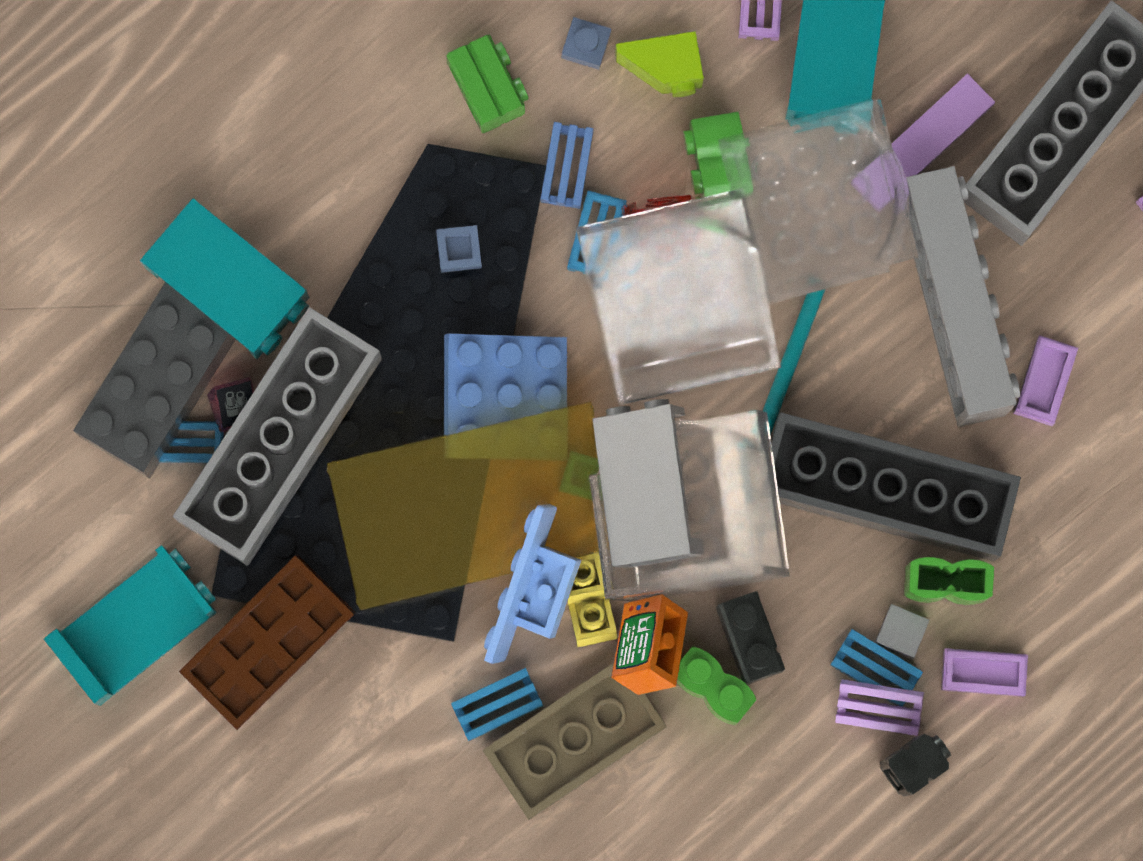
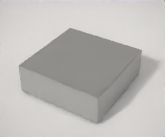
M891 604L875 643L913 659L929 619Z

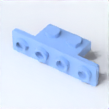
M537 505L536 509H533L526 519L524 532L527 535L523 547L518 549L513 557L511 571L514 573L509 588L506 587L503 590L498 601L497 608L501 611L496 626L489 630L485 639L484 648L487 649L484 661L494 664L506 660L517 626L549 639L556 636L581 560L545 546L557 511V507L553 505Z

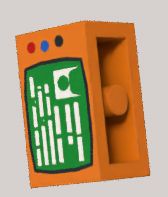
M663 594L625 603L611 678L637 695L676 687L688 612Z

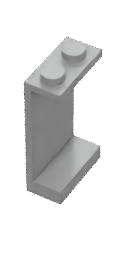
M669 399L644 402L645 409L631 411L630 406L609 408L606 410V416L592 419L612 567L632 568L704 555L702 539L693 538L690 535L675 418L685 416V411L683 407L669 404Z

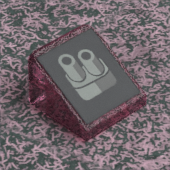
M250 377L215 386L207 394L220 433L229 431L253 394L254 388Z

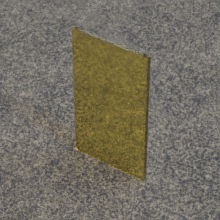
M589 401L327 463V473L331 480L357 598L356 604L359 610L514 573L511 571L513 557L517 550L523 547L527 535L524 532V525L529 513L533 509L535 510L537 505L550 504L557 507L545 546L575 558L609 550L592 420L595 418L592 403Z

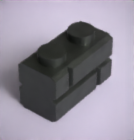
M755 591L717 605L716 610L741 680L748 685L782 673L785 667L780 653L776 651L777 644L758 592Z
M922 734L913 738L902 746L900 750L895 751L880 762V769L899 795H913L929 784L928 781L936 779L949 769L947 758L951 756V753L939 736L930 737V735Z

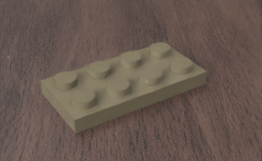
M614 662L483 750L528 820L667 728L645 694L637 695L611 678Z

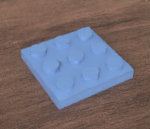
M451 333L444 335V458L567 460V337Z

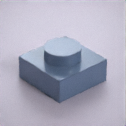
M573 17L561 58L600 70L612 29Z
M477 225L436 230L441 273L482 268Z

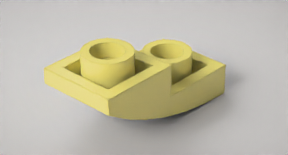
M599 552L575 557L580 559L581 563L567 602L577 647L618 639Z

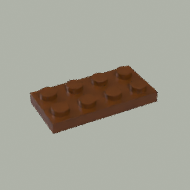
M296 554L179 672L238 730L356 612Z

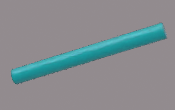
M811 283L754 432L755 435L761 438L769 439L826 290L820 285Z

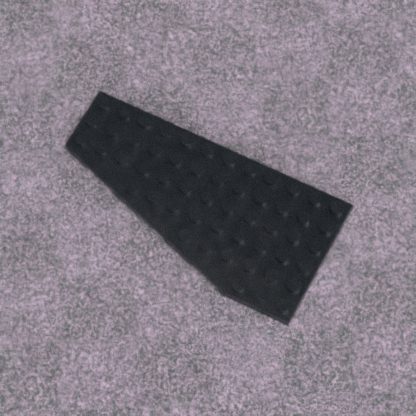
M427 144L327 317L378 349L382 360L250 564L247 566L220 549L212 588L214 597L248 603L298 554L356 612L347 621L348 623L455 642L490 459L444 458V335L451 333L514 336L541 201L546 165ZM477 225L482 268L441 273L436 230Z

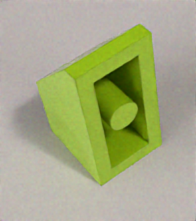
M696 31L616 44V62L661 94L672 93L673 97H686L695 94L696 89L702 88L704 76Z

